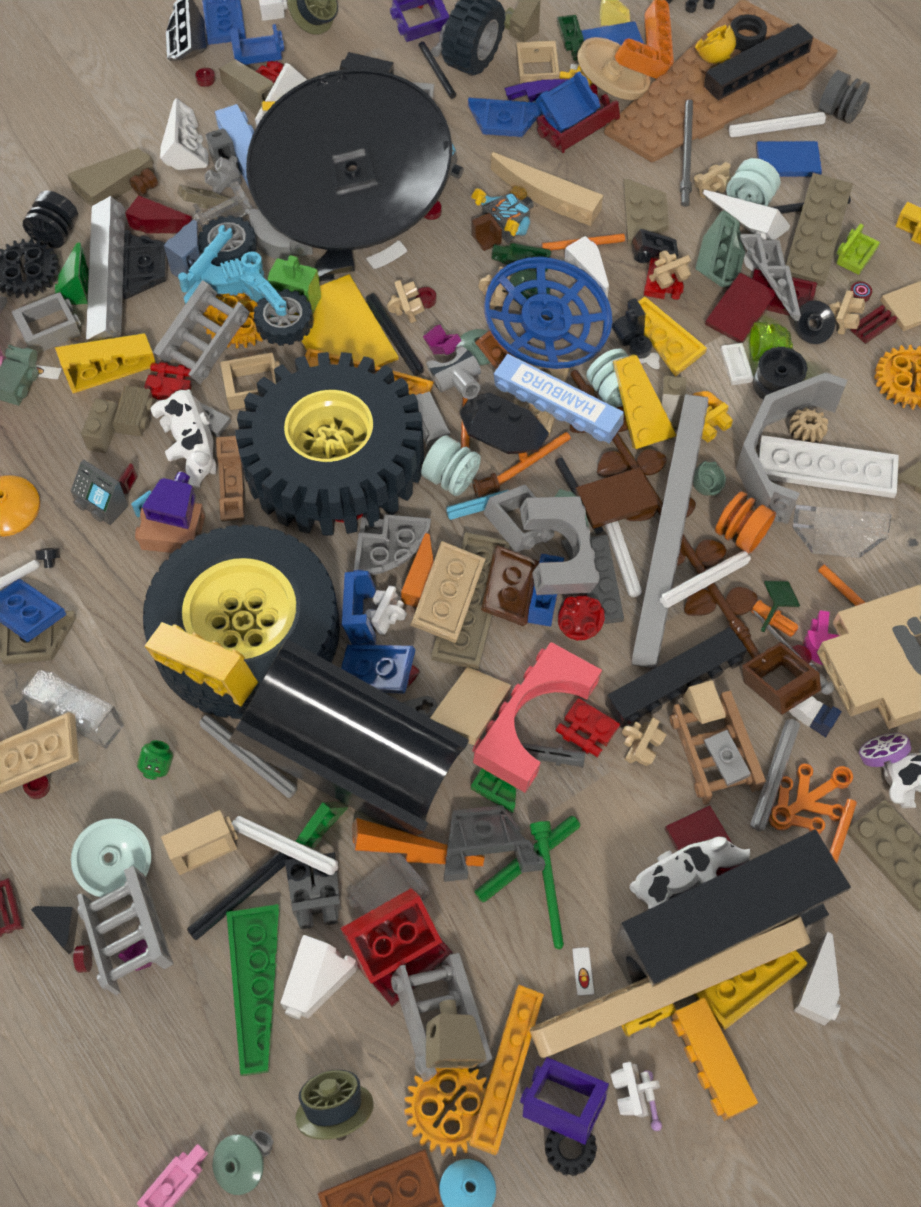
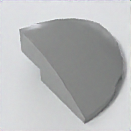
M384 515V519L374 522L375 526L369 527L367 519L361 517L354 570L369 571L370 575H375L399 567L408 561L419 549L424 534L429 532L431 518Z

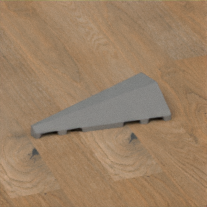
M741 234L740 240L791 317L795 321H799L801 314L790 268L785 266L780 241L762 240L761 234Z

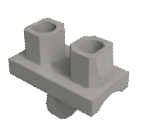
M231 156L228 160L220 157L215 164L217 173L212 170H208L205 173V183L211 185L214 192L221 193L226 187L232 186L237 188L241 184V173L236 167L237 157Z

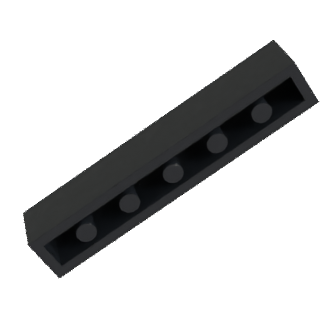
M799 23L788 27L752 48L742 51L733 58L706 71L704 87L719 101L809 53L814 37Z
M728 627L609 693L605 705L621 728L628 724L633 726L635 722H639L642 716L647 713L654 714L663 707V704L679 700L689 687L701 684L710 678L714 680L721 676L724 670L729 667L732 669L738 667L743 663L747 649L731 627Z

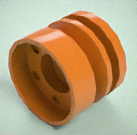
M741 491L722 511L715 528V533L721 536L726 532L724 538L727 541L737 534L738 537L735 545L750 554L767 534L776 517V512L763 504L753 511L755 499L749 498L747 500V494Z

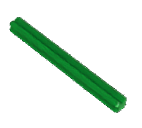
M569 816L551 830L552 832L549 833L550 838H548L549 852L580 828L581 824L575 816ZM536 842L533 844V850L540 857L538 843ZM517 858L475 890L474 893L479 901L485 903L522 874Z

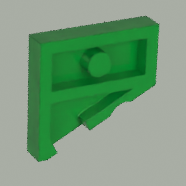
M482 768L472 783L471 790L498 805H503L506 810L513 813L515 811L516 787Z
M341 801L322 802L296 839V842L314 849L322 840V836L348 809V806Z

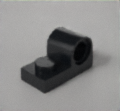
M640 229L632 240L634 260L638 263L650 262L651 258L659 256L662 251H667L670 255L675 253L676 257L679 256L676 239Z
M636 298L628 301L626 315L618 318L612 324V330L623 346H629L634 337L644 336L646 313Z

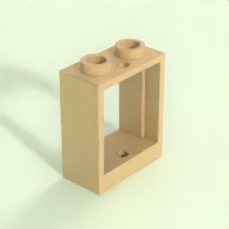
M555 41L517 42L516 62L519 84L559 79L560 74ZM550 62L552 73L524 74L523 63Z
M273 352L220 362L229 409L245 408L244 399L249 392L259 396L258 389L236 393L233 378L271 371L273 383L276 384L274 369L280 366L279 360L274 361Z
M218 810L161 836V839L179 875H182L236 850L237 847L234 840H237L238 836L229 816L223 818L221 811Z

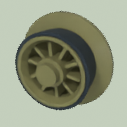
M288 0V8L293 20L302 30L313 35H320L327 32L332 26L338 12L337 0Z
M347 1070L325 1071L309 1079L300 1089L299 1102L301 1105L296 1112L295 1121L299 1131L309 1138L318 1140L336 1138V1140L342 1141L346 1139L348 1134L359 1129L370 1118L374 1108L373 1097L366 1088L360 1086L359 1078L354 1073Z

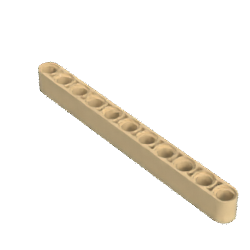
M798 915L655 987H652L648 978L642 979L539 1023L530 1029V1033L541 1058L548 1057L804 947L811 941L802 918Z

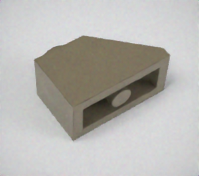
M520 0L510 18V35L520 42L528 41L539 32L541 0Z
M664 376L660 403L673 429L678 430L686 394L687 378Z

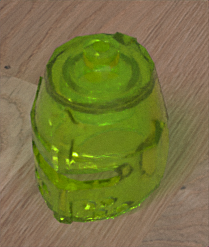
M755 322L751 328L749 350L752 360L759 361L763 353L773 347L793 349L791 333L787 331L788 329L779 324L772 323L769 326L765 322Z

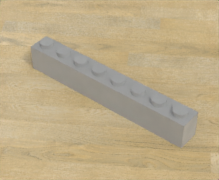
M111 196L92 206L86 340L88 342L121 337L125 207Z

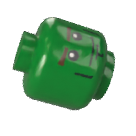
M153 740L150 743L144 744L139 754L137 768L143 773L145 778L156 780L168 774L174 758L170 746L159 740Z

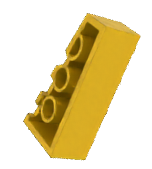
M145 333L55 347L73 394L150 369L151 363H156Z
M162 622L145 645V648L154 660L180 674L184 671L188 677L200 685L205 682L214 689L215 693L222 697L225 693L231 695L233 703L239 706L243 705L258 683L244 661L245 657L239 651L224 649L216 641L211 643L205 641L197 633H186L178 625L173 624L170 626Z

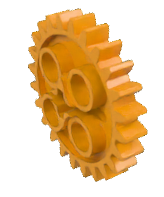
M245 293L233 294L232 296L229 294H220V297L215 296V298L233 309L239 302L250 312L246 322L240 326L227 345L228 348L231 344H235L236 349H238L239 344H243L247 348V343L249 342L255 346L256 339L260 342L263 341L260 333L258 334L254 321V308L258 306L257 302L251 300ZM209 305L203 313V316L219 326H222L228 318V315L212 305ZM206 328V334H211V339H213L216 333Z
M900 345L898 351L892 348L890 353L885 352L876 366L874 379L878 380L876 387H882L880 394H888L886 400L895 399L894 405L901 402L902 408L910 404L912 410H914L915 405H918L921 409V347L918 346L916 350H913L912 346L909 345L908 349L905 350Z
M435 1068L437 1074L426 1082H423L422 1078L415 1076L414 1081L417 1087L408 1086V1091L413 1097H405V1103L412 1107L404 1110L405 1115L413 1116L407 1121L408 1127L416 1126L412 1132L413 1138L422 1135L420 1145L423 1146L429 1141L431 1143L430 1152H433L439 1146L441 1147L442 1156L445 1155L447 1148H451L453 1156H456L457 1147H461L464 1153H467V1144L470 1142L486 1088H483V1086L486 1084L487 1078L484 1077L478 1080L479 1070L476 1069L470 1073L469 1068ZM444 1081H451L456 1087L451 1093H444L440 1089V1085ZM466 1087V1091L455 1102L456 1111L449 1110L440 1125L434 1128L433 1124L445 1112L444 1103L450 1105L460 1089ZM465 1099H473L478 1106L474 1111H466L463 1109L462 1103ZM428 1103H433L438 1107V1111L432 1116L425 1115L422 1109ZM455 1121L460 1126V1129L456 1134L451 1135L445 1132V1124Z

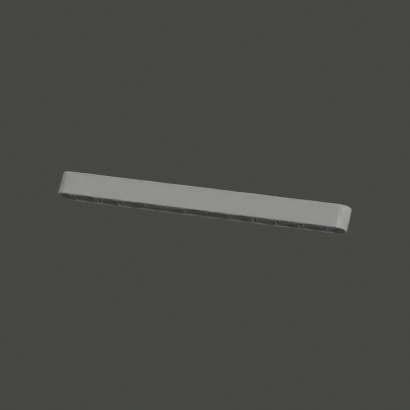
M685 394L633 651L632 665L656 668L658 665L669 609L660 603V598L662 594L673 588L706 418L708 397Z

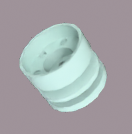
M613 349L598 357L591 364L586 375L589 383L593 385L595 391H598L603 402L615 408L623 406L613 365L614 360L628 356L622 349Z
M445 435L438 439L431 447L423 462L421 475L436 485L441 483V487L444 490H449L452 495L459 496L474 479L480 466L481 456L474 451L471 452L468 447L461 449L459 442Z

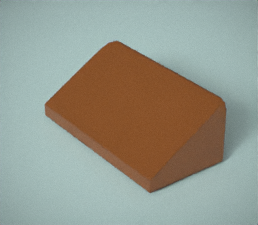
M490 330L475 342L496 370L507 354L515 357L498 343Z

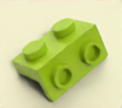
M861 223L856 230L852 229L850 231L846 244L842 243L837 251L839 255L837 264L858 275L880 245L879 241L862 233L864 225Z

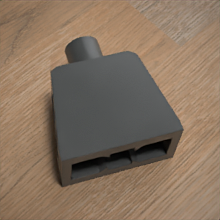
M225 129L212 131L205 135L214 166L220 157H226L227 159L231 156L236 157L233 142Z

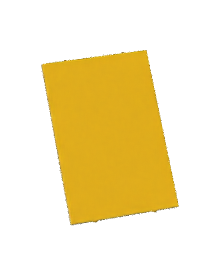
M350 274L320 285L321 299L313 313L312 329L310 328L309 335H305L301 341L306 351L308 348L337 356H340L341 352L352 353L353 360L361 362L364 356L374 359V364L378 367L399 359Z

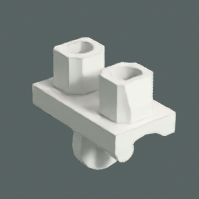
M388 586L386 591L377 590L373 599L375 605L378 606L377 610L368 609L365 613L371 625L382 635L386 634L390 624H395L396 620H404L407 615L405 610L402 609L404 606L402 598L397 595L396 587Z
M632 1062L623 1063V1068L611 1073V1077L616 1089L627 1086L629 1089L630 1097L618 1099L620 1114L623 1116L635 1115L642 1118L649 1116L644 1092L647 1102L654 1101L653 1090L660 1088L659 1081L650 1080L648 1071L640 1073L643 1082L641 1083L637 1064H632Z

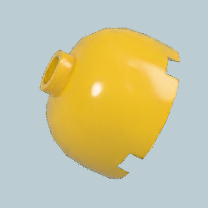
M723 25L707 34L708 38L704 42L701 38L695 45L698 54L704 61L712 64L719 62L721 64L731 58L730 55L736 47V37L730 25L728 28L726 25Z

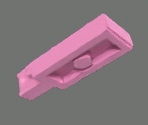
M197 1144L188 1155L183 1152L179 1157L176 1156L140 1198L137 1205L139 1207H174L199 1177L198 1175L203 1170L199 1165L208 1155V1152Z

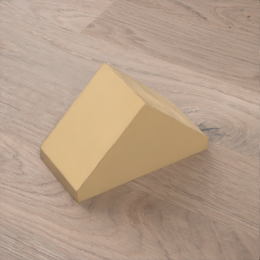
M713 681L694 685L687 689L682 698L683 703L702 724L725 717V712Z

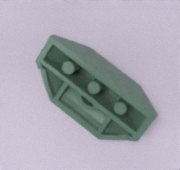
M725 210L720 212L704 235L695 268L720 287L731 286L738 274L741 273L745 256L744 244L740 240V222Z

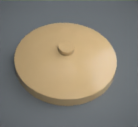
M599 37L585 40L578 51V62L583 72L595 85L615 97L626 100H636L645 94L650 86V77L624 67L615 60L614 56L620 48V44Z

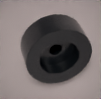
M637 336L631 340L629 348L631 355H637L638 359H643L650 355L652 343L647 337Z
M59 548L36 549V560H43L44 568H53V559L60 558Z

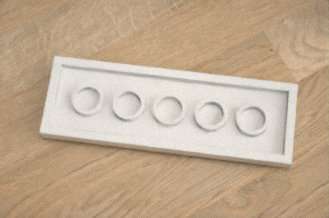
M761 436L758 457L769 480L895 498L897 494L899 455Z

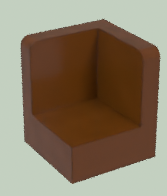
M490 213L471 220V235L483 251L493 248L494 245L502 244V229Z

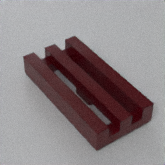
M881 305L862 318L857 329H850V331L866 344L895 324L898 318L895 315L892 317V312L889 310L885 311V306ZM885 319L887 320L886 322H884L882 325H880L879 327H877L876 329H874L872 332H870V333L867 334L866 336L863 335V334H865L867 331H869V330L873 329L874 327H876V325L879 324L880 322H882L883 320H885Z
M9 878L0 881V909L5 925L2 928L0 927V937L5 933H13V930L24 929L12 882ZM4 886L6 889L7 897L9 900L14 923L12 924L10 922L4 894L2 891V887Z

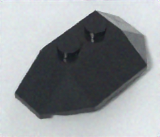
M177 0L173 4L172 9L174 11L169 18L166 29L167 59L170 61L193 58L206 49L205 20L194 0Z
M492 393L480 394L473 399H468L459 412L468 436L506 454L538 452L549 436V432L531 411Z

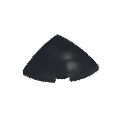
M327 250L317 260L314 267L318 271L319 282L334 280V274L355 271L351 250Z

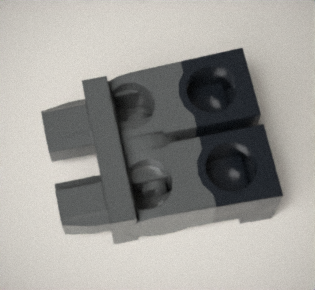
M335 852L324 854L337 861ZM297 859L285 860L292 912L297 918L300 929L314 927L313 914L323 913L325 925L338 924L339 910H342L338 870L333 875H329L313 867L315 883H312L311 866Z

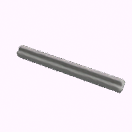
M205 715L200 720L199 724L206 732L287 798H291L296 793V785L268 762L230 742L229 739L232 733L210 715Z
M795 719L786 720L766 777V782L759 797L750 824L757 831L765 830L800 728V723Z

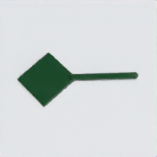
M764 581L774 605L761 628V632L766 631L777 607H800L789 581Z

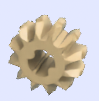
M805 407L803 411L797 410L793 417H791L789 433L793 434L794 440L800 439L805 442L820 443L827 434L828 419L823 418V412L817 413L816 408L810 411Z

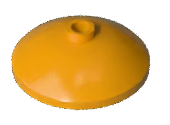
M13 475L0 476V497H2L0 499V537L17 534L32 524L39 513L40 497L34 485L28 480Z

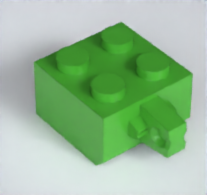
M289 255L288 260L276 259L267 281L279 292L288 289L290 292L297 291L301 296L304 295L307 298V302H310L312 313H314L321 299L317 269L300 265L298 257Z

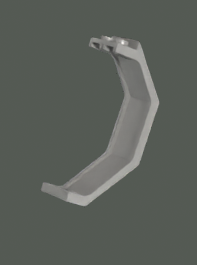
M825 372L765 396L743 444L736 471L749 497L755 499V509L763 504L775 511L776 517L774 521L788 524L800 493L777 485L769 480L755 451L764 428L794 415L797 410L803 411L805 407H820L835 413L848 380Z

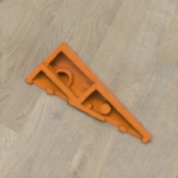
M356 818L352 823V840L355 843V851L405 853L406 862L446 863L448 849L446 844ZM483 855L464 857L467 866H483L485 857Z

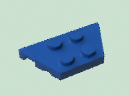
M468 98V107L482 134L523 137L541 115V110L535 102Z

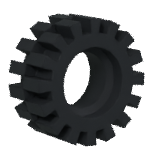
M551 1130L545 1142V1155H547L548 1163L554 1167L556 1172L559 1171L565 1176H577V1174L584 1173L596 1157L597 1145L595 1135L591 1133L586 1144L581 1143L582 1152L579 1157L567 1159L560 1152V1142L566 1136Z

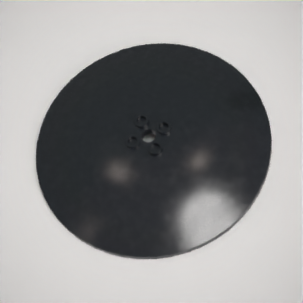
M344 69L328 72L306 80L289 90L268 109L258 123L252 135L246 158V174L250 193L263 217L275 229L303 245L324 250L347 251L382 244L401 235L417 224L431 210L441 196L449 178L453 158L450 130L442 111L435 101L424 90L405 78L373 69ZM350 166L357 167L354 171H347Z

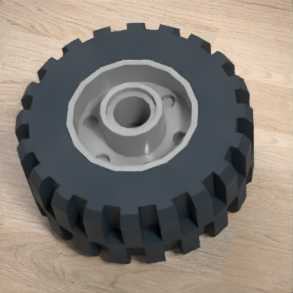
M457 1L455 8L450 13L449 20L446 22V28L442 36L443 41L441 42V54L448 66L474 76L482 73L488 67L490 61L492 62L502 40V33L505 28L504 22L506 21L505 9L499 1Z

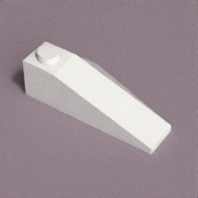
M177 98L173 102L163 137L160 159L167 166H172L176 170L206 168L208 166V152L206 148L202 147V135L197 133L196 128L198 124L194 112Z
M704 190L703 194L712 204L720 210L728 212L740 222L741 226L752 234H761L762 240H776L790 228L789 223L778 209Z

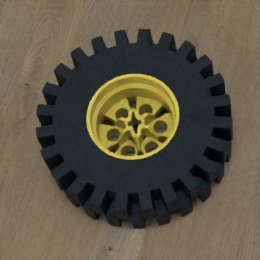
M323 352L318 353L319 366L309 367L305 356L295 359L296 372L293 374L283 364L274 369L276 384L266 377L261 378L257 382L259 396L249 392L244 399L246 411L239 410L237 416L239 430H235L236 442L244 476L254 500L259 498L262 510L268 515L275 511L278 522L288 527L296 517L299 531L310 534L314 521H319L322 535L327 536L334 535L335 520H344L346 533L350 534L358 532L356 516L363 514V517L368 521L369 527L375 526L374 522L380 520L379 507L389 515L395 514L399 510L398 497L408 501L412 496L413 482L419 483L422 476L421 464L424 462L422 415L419 412L415 394L409 395L407 382L402 377L394 381L393 370L386 365L376 372L374 359L364 356L356 368L354 367L352 353L341 352L338 365H331L329 353Z

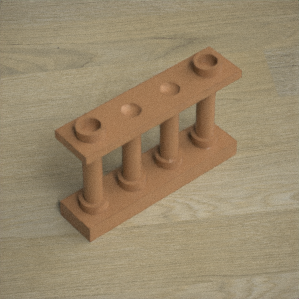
M731 691L721 693L719 698L725 712V728L691 737L686 724L699 721L692 712L682 714L679 704L674 705L672 713L669 715L670 724L673 729L677 730L694 776L696 795L698 798H702L704 805L710 803L713 796L712 792L745 783L750 786L752 792L762 790L766 782ZM725 730L729 732L751 773L750 777L728 787L723 778L711 782L707 781L703 769L716 765L711 756L699 759L695 746L704 744L705 739Z

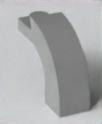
M250 209V225L254 228L257 247L264 254L271 258L288 260L289 255H313V247L298 243L276 231L263 217L259 209Z

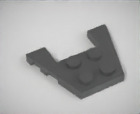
M503 805L453 810L444 882L468 879L469 872L464 858L466 856L515 851L521 873L544 870L545 860L542 856L538 857L533 850L534 846L529 840H525L519 832L520 827Z

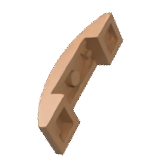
M236 436L217 437L221 522L243 520L245 511L243 469Z

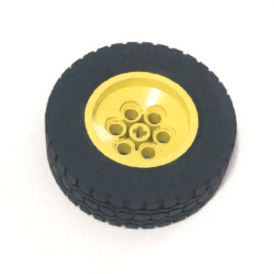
M238 525L226 526V529L217 528L210 530L208 534L206 532L200 534L193 541L190 539L181 545L180 549L177 548L169 555V559L162 563L159 567V572H156L151 580V586L149 585L145 596L146 600H144L143 629L146 642L149 641L163 622L170 626L173 624L178 625L189 634L197 633L210 643L216 641L224 649L229 651L232 649L237 650L245 657L244 661L258 683L242 706L233 703L231 695L225 693L222 697L215 693L214 689L205 682L200 685L188 677L184 671L180 674L154 660L164 681L175 694L194 708H199L200 711L211 715L214 713L218 717L242 718L286 639L330 663L333 662L339 643L340 620L332 580L325 566L303 542L300 543L297 538L289 534L286 536L285 532L277 529L271 530L270 527L259 525L258 527H254V525H242V527H238ZM255 605H261L259 608H252ZM232 606H237L233 610H228V608ZM266 623H273V625L269 627L264 626ZM220 625H225L222 629H216ZM255 642H261L259 646H252ZM231 643H236V644H237V645H236L235 647H233V648H228V647H227V646H228L229 644H231Z

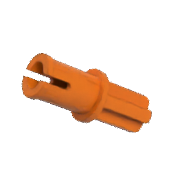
M759 600L754 605L751 613L754 614V610L766 620L771 607ZM780 610L775 611L769 623L789 637H792L799 627L796 623L783 616Z

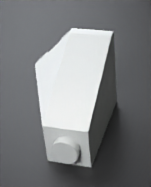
M303 935L281 1000V1005L286 1010L285 1014L295 1019H300L301 1016L309 1018L356 972V960L347 955L342 959L340 957L341 954L336 951L335 947Z

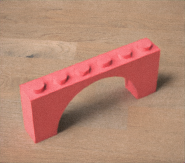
M550 642L546 650L543 648L540 650L536 657L537 663L534 667H528L523 677L525 679L521 685L518 683L514 687L509 703L506 701L503 703L498 712L500 716L496 721L492 720L485 731L487 733L483 740L479 738L472 749V752H474V764L524 793L527 792L538 775L541 762L525 750L517 737L514 719L518 711L531 699L547 693H569L587 700L599 683L602 672L600 668Z

